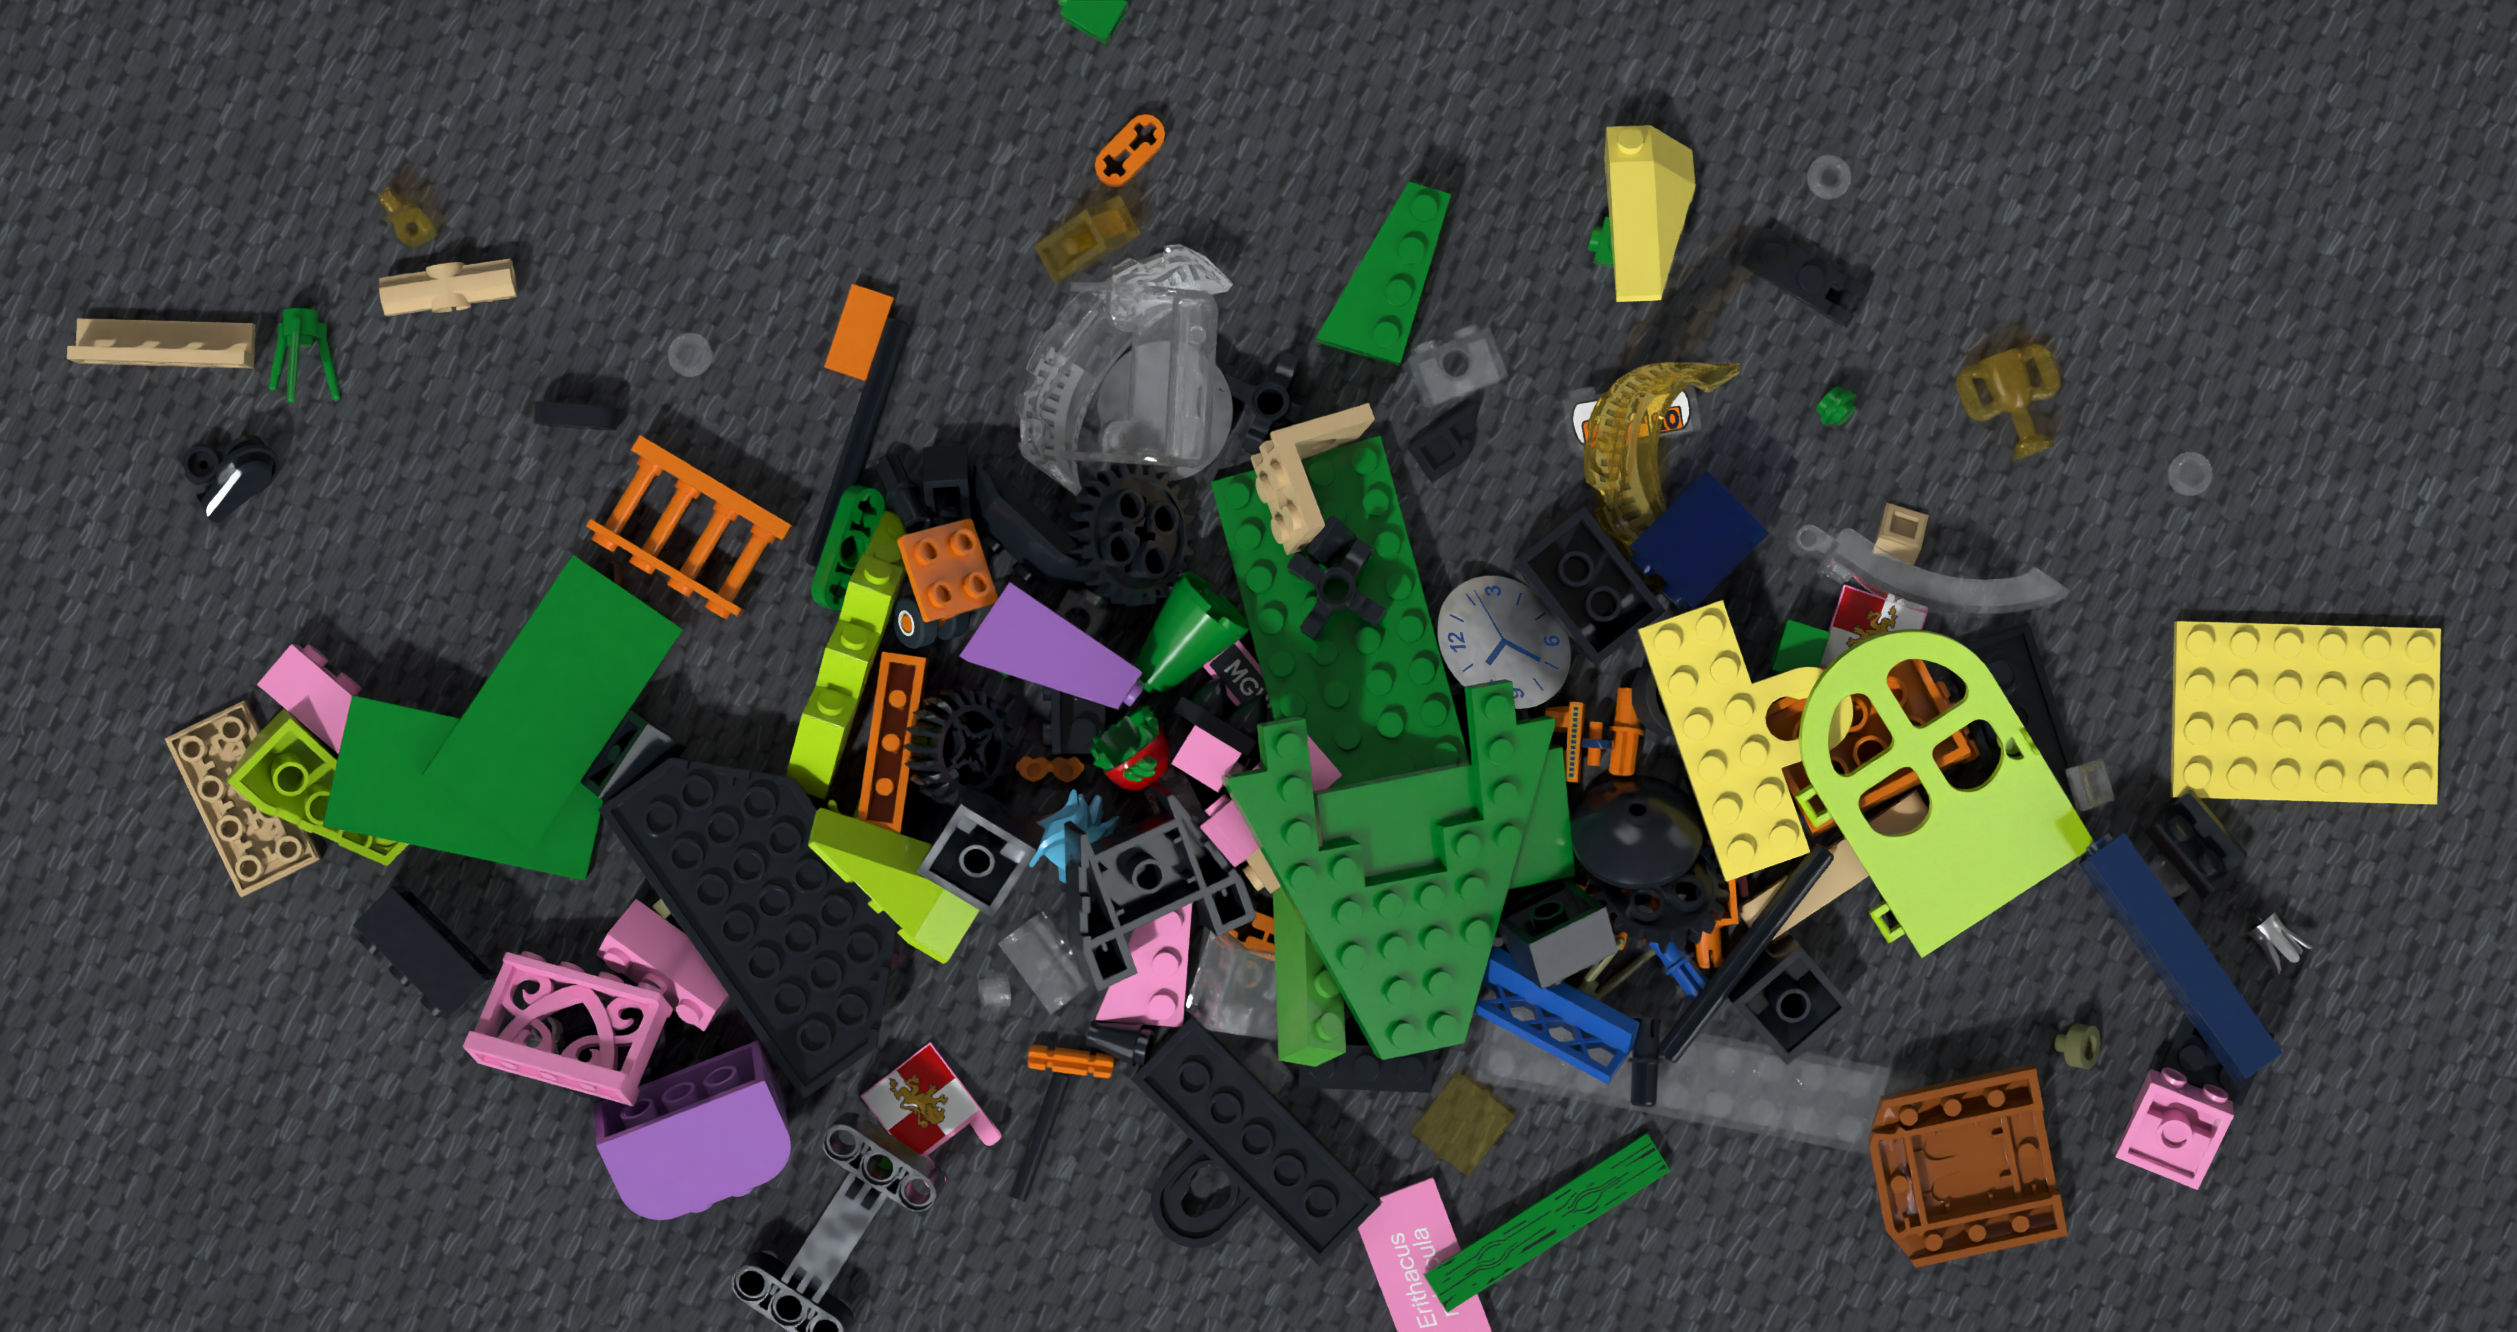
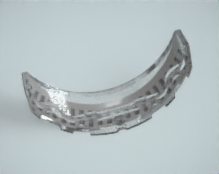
M1181 244L1164 246V252L1139 261L1128 258L1112 267L1113 275L1096 288L1087 285L1058 314L1054 325L1044 333L1027 364L1026 370L1031 374L1025 392L1017 395L1015 413L1020 416L1021 442L1018 443L1020 452L1027 461L1075 496L1082 490L1077 471V447L1080 430L1089 404L1110 368L1122 353L1157 321L1197 299L1227 292L1233 285L1207 257Z

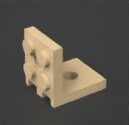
M1369 403L1272 431L1270 433L1272 440L1263 442L1259 447L1261 453L1250 457L1258 477L1256 478L1257 493L1261 501L1268 504L1273 517L1271 520L1273 536L1277 543L1283 544L1286 555L1302 551L1325 527L1301 460L1333 448L1354 443L1375 420Z

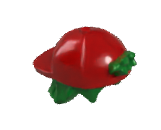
M1149 706L1138 707L1135 711L1129 712L1124 717H1119L1116 724L1108 726L1107 731H1100L1098 735L1093 737L1094 746L1090 748V752L1095 758L1094 765L1104 769L1103 772L1120 788L1140 790L1154 782L1159 783V778L1169 767L1172 750L1164 735V730L1158 725L1157 717L1154 718L1153 711H1150Z

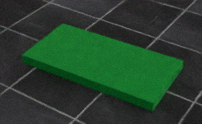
M571 555L424 770L422 776L534 849L683 629L576 556Z
M351 695L323 826L586 881L601 814L598 809L603 805V800L598 798L582 783L579 782L539 843L532 849L422 776V773L460 718Z
M1549 745L1508 889L1575 876L1563 747ZM1472 761L1313 791L1319 847L1352 840L1361 843L1365 882L1440 868L1436 824L1477 817Z

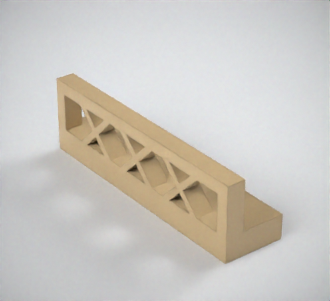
M77 318L76 346H67V359L79 364L254 369L256 325L253 323Z

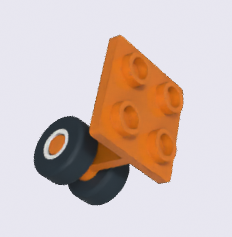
M971 519L903 535L897 539L914 594L899 598L892 610V622L895 633L905 646L914 649L931 644L936 637L948 640L962 636L969 627L970 611L995 604L998 600L980 541Z

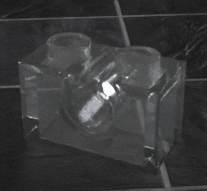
M1473 324L1453 332L1455 340L1438 346L1437 340L1434 339L1412 348L1414 356L1407 358L1406 364L1424 411L1507 380L1508 374L1490 327L1479 330L1478 325ZM1450 354L1462 355L1468 364L1466 373L1458 377L1447 374L1443 368L1444 358Z

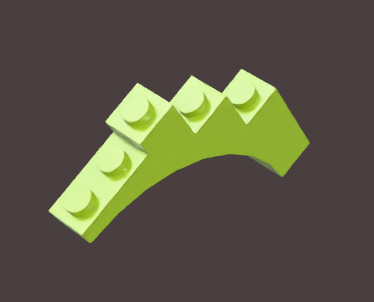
M888 511L884 512L865 554L862 553L850 578L840 618L825 648L816 685L801 716L786 777L796 778L807 794L823 800L826 799L837 775L865 684L892 614L894 604L908 574L897 543V539L907 535V533L903 529L899 516Z

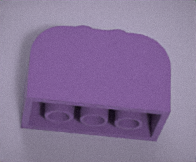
M759 1040L639 1086L640 1093L634 1106L608 1099L594 1104L596 1146L622 1201L634 1213L648 1219L668 1220L689 1212L699 1213L710 1208L715 1202L725 1198L744 1196L750 1193L756 1186L764 1184L777 1176L785 1167L790 1155L791 1141L784 1095Z

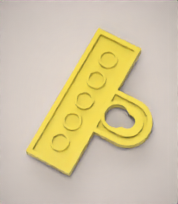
M1723 600L1637 629L1724 880L1727 882L1810 853L1781 769L1802 761L1799 736L1785 741L1777 739L1767 728L1765 717L1770 705L1781 697L1788 696L1797 700L1808 698L1812 687L1824 670L1815 667H1799L1751 683ZM1850 695L1844 698L1834 710L1828 734L1829 751L1839 745L1851 727L1853 704Z

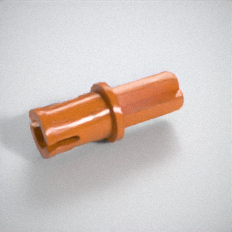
M1617 688L1614 726L1609 728V732L1613 733L1614 741L1609 771L1616 776L1629 777L1635 773L1639 736L1644 735V730H1641V722L1637 718L1632 705V688Z

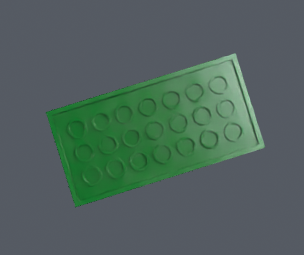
M1381 436L1333 448L1301 460L1324 523L1329 516L1332 517L1334 515L1359 540L1373 548V556L1361 571L1355 583L1360 594L1386 609L1387 615L1378 629L1348 610L1340 614L1334 613L1316 642L1301 633L1299 627L1319 599L1314 587L1288 572L1289 569L1286 566L1295 553L1286 555L1283 544L1277 543L1271 529L1273 517L1268 504L1263 503L1257 493L1256 478L1258 477L1255 470L1212 481L1214 497L1274 721L1298 716L1306 719L1307 735L1342 774L1328 788L1469 761ZM1311 542L1302 551L1297 552L1322 570H1325L1308 558L1307 548ZM1341 580L1332 581L1326 586L1324 595L1333 601L1342 600L1348 594L1349 586Z

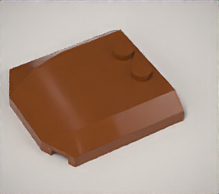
M2034 1064L1880 1096L1867 1144L1883 1224L1888 1234L1902 1248L1916 1268L2068 1236L2061 1196L2057 1190L2042 1113L2044 1110Z

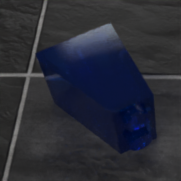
M1706 470L1629 546L1635 553L1630 560L1648 578L1655 572L1667 584L1661 591L1679 609L1685 603L1691 609H1694L1769 532Z

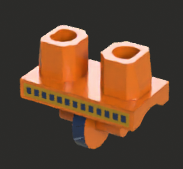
M1570 702L1569 707L1558 706L1546 708L1545 716L1555 718L1553 732L1568 733L1566 751L1563 750L1566 782L1580 783L1583 748H1588L1587 765L1600 766L1601 749L1614 750V741L1602 740L1603 722H1590L1589 739L1584 738L1586 704L1581 702Z

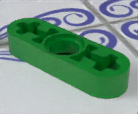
M853 485L843 493L811 585L812 598L818 605L835 611L842 610L850 578L862 553L865 554L884 513L885 503L879 491L862 485ZM860 501L866 503L864 512L858 509ZM851 523L860 525L859 530L850 528ZM852 536L855 542L854 551L849 558L843 559L841 555L842 543L846 538ZM837 565L845 567V572L837 571ZM832 584L838 586L835 595L829 592Z

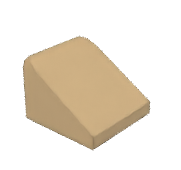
M1886 503L1872 548V554L1913 566L1921 551L1929 515Z

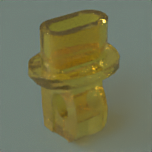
M392 186L387 187L377 196V200L387 211L383 219L386 223L392 221L395 226L396 235L402 243L410 247H418L439 235L427 214L410 198L402 200ZM410 222L418 225V230L414 233L406 230V225Z

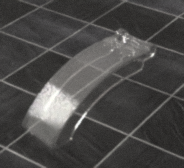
M1805 525L1793 531L1787 539V546L1793 554L1805 555L1809 553L1824 564L1821 571L1837 583L1843 584L1844 581H1850L1861 589L1885 600L1931 614L1956 617L2006 615L2053 604L2065 599L2070 590L2037 568H2031L2028 573L2021 571L2016 577L1992 580L1956 578L1930 572L1894 557L1850 528H1845L1839 533L1830 536L1814 525Z

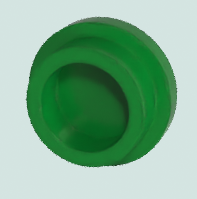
M1840 385L1833 388L1816 407V412L1821 416L1820 422L1826 427L1833 423L1840 426L1846 422L1856 410V406L1853 404L1856 394L1852 390L1845 391Z

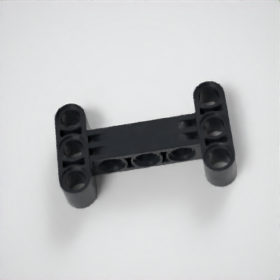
M846 1112L839 1115L824 1133L822 1147L825 1154L850 1173L790 1266L788 1267L770 1254L756 1252L745 1259L732 1278V1289L741 1301L788 1332H828L823 1328L821 1320L833 1321L837 1325L839 1332H851L854 1325V1315L851 1309L845 1303L829 1294L827 1290L888 1197L907 1210L923 1212L934 1204L945 1186V1176L935 1163L855 1112ZM838 1130L849 1131L854 1136L856 1144L847 1145L843 1143L838 1136ZM882 1154L887 1156L893 1164V1169L886 1170L881 1168L876 1163L875 1155ZM920 1179L925 1181L930 1188V1193L922 1194L917 1192L912 1185V1180ZM748 1271H756L761 1274L765 1284L758 1285L752 1282L748 1276ZM785 1295L796 1297L800 1301L802 1309L790 1307L785 1301Z

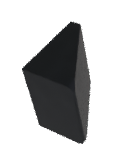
M1334 515L1332 517L1329 516L1325 522V527L1316 535L1307 548L1308 558L1325 570L1331 567H1340L1358 538Z

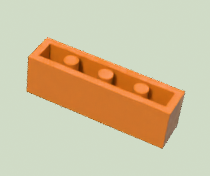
M882 652L857 820L904 834L911 788L910 778L913 773V769L904 764L911 757L910 751L903 747L911 741V734L905 728L915 726L916 720L912 712L922 710L929 659Z

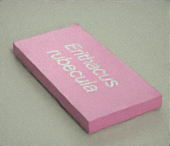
M1433 1177L1378 1197L1383 1203L1358 1227L1397 1332H1492L1478 1294L1447 1313L1423 1276V1273L1461 1250Z

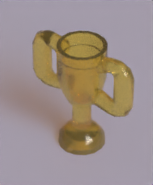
M2030 344L2021 350L2019 347L2007 350L1977 362L1978 365L1967 366L1957 375L1956 388L1964 410L1972 420L1987 421L2002 411L2006 414H2011L2020 439L2012 452L2013 461L2055 446L2053 441L2047 436L2036 434L2027 409L2030 401L2049 399L2054 397L2060 389L2061 378L2051 352L2044 345ZM2032 357L2035 359L2044 387H2031L2030 376L2025 364ZM1973 378L1984 379L1987 390L1993 398V401L1985 408L1982 407Z

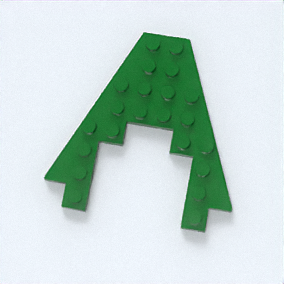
M1507 679L1464 686L1477 817L1436 824L1440 868L1365 882L1361 843L1352 840L1319 847L1306 719L1298 716L1257 724L1261 768L1222 775L1223 784L1376 1057L1382 1060L1465 1043L1555 727V718L1550 716L1516 721L1513 682Z

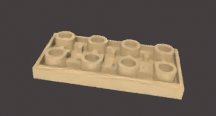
M245 700L165 738L240 897L253 893L322 859L309 832L275 815L273 817L259 811L227 782L228 776L253 739L261 732Z

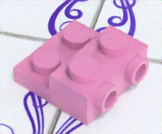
M2165 1067L2161 1073L2150 1069L2135 1099L2133 1114L2115 1149V1156L2198 1190L2234 1117L2233 1102L2228 1100V1094L2223 1089L2215 1085L2204 1084L2203 1088L2200 1089L2186 1083V1076L2175 1069Z

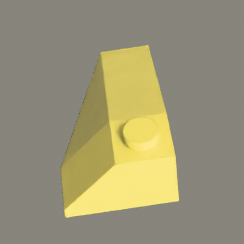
M1651 125L1606 127L1604 161L1616 301L1661 300L1674 260L1678 240L1685 225L1687 211L1695 192L1692 150Z

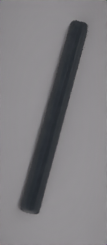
M891 317L886 319L806 558V562L810 566L818 567L843 493L849 487L858 483L909 331V325L905 321Z
M1821 844L1812 846L1810 853H1807L1660 1043L1658 1048L1660 1055L1671 1063L1679 1061L1834 860V855Z

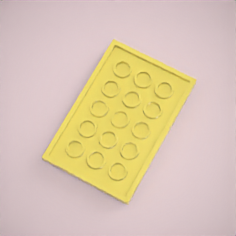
M2174 622L2170 797H2180L2187 791L2192 790L2199 798L2437 804L2441 629Z

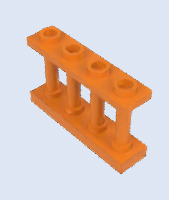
M639 435L631 450L641 456L636 463L640 467L605 525L603 526L593 519L588 521L586 527L595 531L591 540L613 553L617 546L622 547L633 554L629 560L630 563L650 575L657 568L670 576L667 582L668 586L687 597H690L693 591L708 599L704 607L727 620L732 613L741 618L745 610L732 602L768 542L773 544L776 538L787 542L795 527ZM663 470L679 478L674 485L678 489L645 544L640 548L620 536V533L654 476L660 477ZM702 492L716 501L712 507L715 513L679 571L657 557L692 498L698 499ZM741 515L754 523L750 529L753 535L720 590L716 593L695 579L730 520L735 522L737 517Z

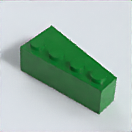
M1408 182L1316 336V343L1392 366H1400L1451 194Z

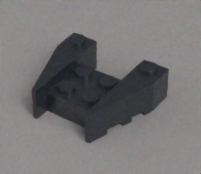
M1157 782L1150 784L1160 810L1159 813L1090 843L1087 833L1071 820L1064 823L1067 939L1082 978L1097 991H1101L1138 973L1124 937L1125 933L1188 904H1194L1200 923L1217 937L1257 919L1241 876L1230 866L1218 848L1193 821L1190 814L1176 797Z

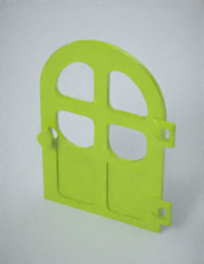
M1900 629L1871 636L1840 654L1828 665L1812 687L1802 712L1799 730L1801 759L1811 784L1797 792L1795 797L1815 828L1831 818L1834 819L1884 898L1882 902L1872 907L1868 912L1888 943L1895 941L1906 933L1918 954L1923 958L2087 851L2086 848L2094 843V840L1991 672L1970 649L1953 638L1940 633L1919 629ZM1907 659L1926 660L1945 666L1956 673L1964 681L1966 693L1963 699L1927 723L1915 726L1911 724L1887 684V676L1890 670L1901 661ZM1856 693L1864 694L1869 698L1889 730L1892 742L1887 749L1850 773L1840 774L1834 770L1829 755L1828 734L1831 719L1837 705L1844 698ZM1977 719L1985 720L1990 723L1997 735V743L2001 748L1999 763L1994 773L1982 785L1971 789L1955 788L1947 782L1933 759L1932 751L1937 744ZM2018 752L2022 754L2018 757H2011L2007 755V753L2016 754ZM1910 767L1914 770L1929 796L1930 805L1926 817L1917 827L1907 832L1887 834L1874 830L1860 811V796L1900 768ZM1816 794L1825 806V809L1817 814L1808 799ZM1891 910L1899 923L1889 929L1882 918V915Z

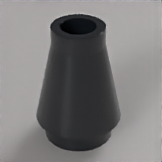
M1093 1020L1088 1030L1086 1044L1132 1066H1135L1136 1063L1145 1065L1151 1055L1155 1033L1154 1030L1146 1029L1144 1023H1116Z

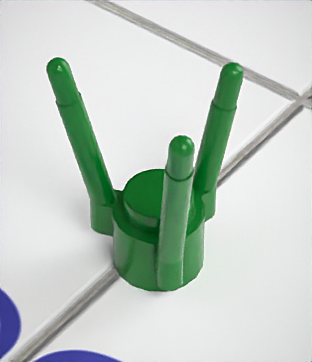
M306 308L284 309L283 323H278V340L268 387L271 391L277 389L286 346L290 347L286 398L288 403L295 402L299 348L313 347V339H317L332 400H340L338 382L327 341V323L318 322L317 310Z

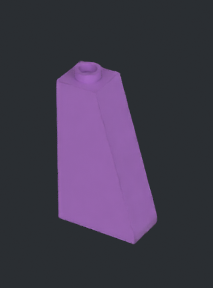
M1010 582L960 654V657L970 663L1118 710L1123 703L1131 707L1145 687V684L1139 681L1144 674L1142 671Z

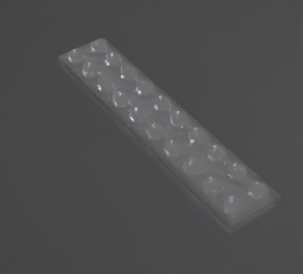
M1491 994L1490 1000L1497 999L1496 995ZM1525 1007L1510 1008L1512 1016L1520 1021L1535 1020L1533 1012ZM1489 1020L1486 1021L1476 1081L1864 1154H1869L1867 1141L1880 1096L1924 1087L1926 1075L1807 1052L1801 1053L1789 1065H1786L1769 1045L1700 1032L1677 1063H1671L1659 1054V1059L1663 1060V1064H1658L1657 1102L1652 1107H1639L1632 1105L1630 1102L1632 1063H1628V1058H1632V1051L1610 1083L1606 1084ZM1660 1025L1659 1045L1673 1027ZM1562 1027L1549 1029L1551 1037L1560 1042L1574 1040L1572 1033ZM1602 1048L1587 1050L1591 1059L1606 1067L1614 1057L1613 1054Z

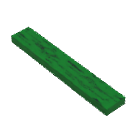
M1644 1133L1423 1273V1276L1444 1310L1448 1313L1670 1172V1169L1648 1133Z

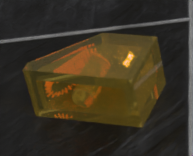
M1121 196L1085 209L1034 247L1054 284H1057L1118 251L1141 235Z

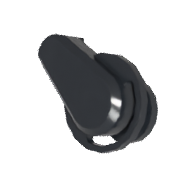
M246 435L232 441L224 450L223 460L217 467L216 482L208 492L196 494L208 519L216 523L221 522L253 495L271 485L278 475L280 468L277 454L270 447L265 446L263 440L258 436ZM266 453L273 458L272 470L265 458Z

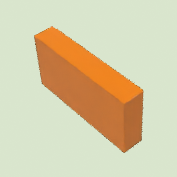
M855 284L851 285L824 366L825 368L866 381L886 319L889 318L895 300L894 297Z

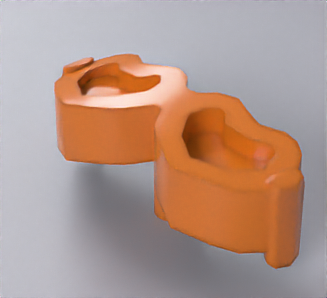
M1025 755L1016 764V770L1020 772L1021 776L1032 782L1042 779L1048 772H1053L1055 777L1067 783L1076 779L1085 767L1084 762H1081L1077 756L1070 758L1058 756L1050 761L1044 756L1032 758L1029 755Z

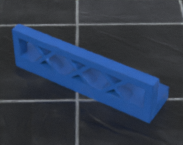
M1492 945L1481 984L1493 990L1497 999L1483 1001L1477 997L1473 1012L1600 1081L1609 1084L1632 1051L1640 1022L1564 982L1544 989L1539 988L1521 973L1510 953ZM1525 1007L1533 1012L1535 1020L1520 1021L1512 1016L1510 1008ZM1562 1027L1572 1033L1574 1040L1560 1042L1551 1037L1549 1029ZM1602 1048L1613 1054L1614 1057L1606 1067L1591 1059L1587 1050Z

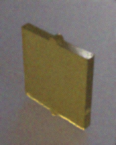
M1457 1071L1410 1133L1434 1150L1437 1159L1444 1158L1469 1177L1515 1115L1491 1098V1092L1488 1089L1482 1091Z

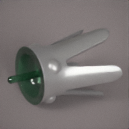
M2254 911L2251 912L2258 924L2247 934L2260 945L2277 977L2280 974L2281 966L2279 956L2273 945L2289 961L2294 963L2299 961V954L2303 952L2295 940L2308 949L2313 948L2287 929L2275 911L2263 920Z

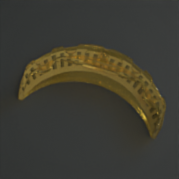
M1663 362L1636 368L1616 380L1606 394L1599 398L1587 424L1588 439L1584 443V470L1586 483L1594 487L1599 507L1594 509L1598 522L1603 531L1614 537L1629 560L1628 563L1645 585L1669 599H1675L1702 579L1703 570L1681 540L1663 498L1658 473V443L1661 427L1670 406L1686 387L1692 384L1705 392H1712L1739 374L1740 364Z

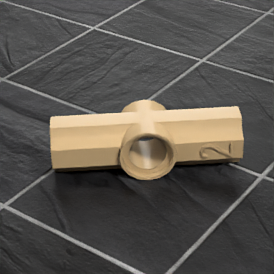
M510 258L465 265L463 262H453L429 266L423 272L404 273L379 278V293L385 316L432 310L434 313L452 311L451 307H456V310H464L470 308L471 304L517 297V283L513 263Z

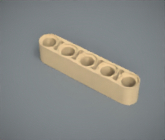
M1914 790L1899 799V803H1893L1867 822L1870 827L1881 833H1903L1912 830L1922 823L1929 808L1917 790ZM1842 837L1826 848L1834 855V860L1773 939L1869 876L1845 837ZM1787 874L1753 896L1754 899L1752 901L1749 899L1737 908L1749 928L1789 878Z

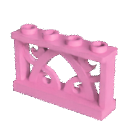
M523 951L521 956L505 952L502 959L504 962L474 1032L469 1031L463 1045L464 1049L478 1064L634 1106L640 1093L638 1085L666 1018L670 1017L673 1010L662 996L663 992L659 988L647 983L640 982L637 987L624 984L622 979L606 972H600L598 976L587 974L582 968L569 962H561L559 966L550 964L541 956L531 952ZM526 980L540 983V988L535 994H527L523 989V998L529 1005L526 1009L521 1010L515 1006L513 996L520 983ZM554 987L560 988V990L554 992ZM601 1000H605L611 1003L606 1008ZM583 1002L594 1020L598 1035L577 1039L561 1055L554 1054L555 1044L553 1036L541 1021L561 1009ZM634 1008L642 1010L643 1019L639 1028L629 1035L616 1036L615 1030H625L634 1022L632 1018L627 1020L621 1019V1013L624 1009ZM508 1011L515 1018L506 1026L498 1038H495ZM532 1028L536 1029L542 1036L541 1043L535 1048L527 1046L528 1040L535 1037L529 1032ZM600 1046V1051L589 1049L592 1053L590 1061H579V1054L582 1050ZM631 1046L621 1071H617L618 1047Z

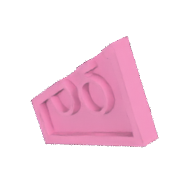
M1192 903L1132 930L1127 945L1138 973L1108 987L1095 1016V1021L1144 1023L1145 1025L1170 1027L1183 1026Z

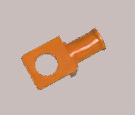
M1735 879L1727 881V889L1725 890L1730 894L1724 906L1725 910L1721 921L1715 920L1716 924L1711 934L1702 931L1700 943L1695 944L1696 964L1699 968H1710V962H1713L1714 968L1720 967L1724 962L1720 928L1724 925L1739 924Z

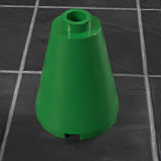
M1185 571L1177 579L1133 663L1134 667L1144 673L1139 681L1145 684L1144 689L1149 693L1154 694L1157 690L1167 693L1243 638L1250 629L1248 628L1247 618L1224 594L1220 598L1208 590L1211 584L1193 572Z

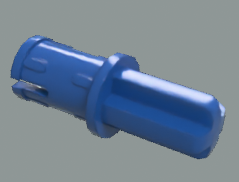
M1652 942L1651 948L1668 969L1665 972L1666 975L1672 974L1693 1002L1708 983V979L1692 959L1695 954L1693 952L1689 954L1685 947L1683 951H1679L1673 942H1669L1666 953L1662 954L1658 943Z

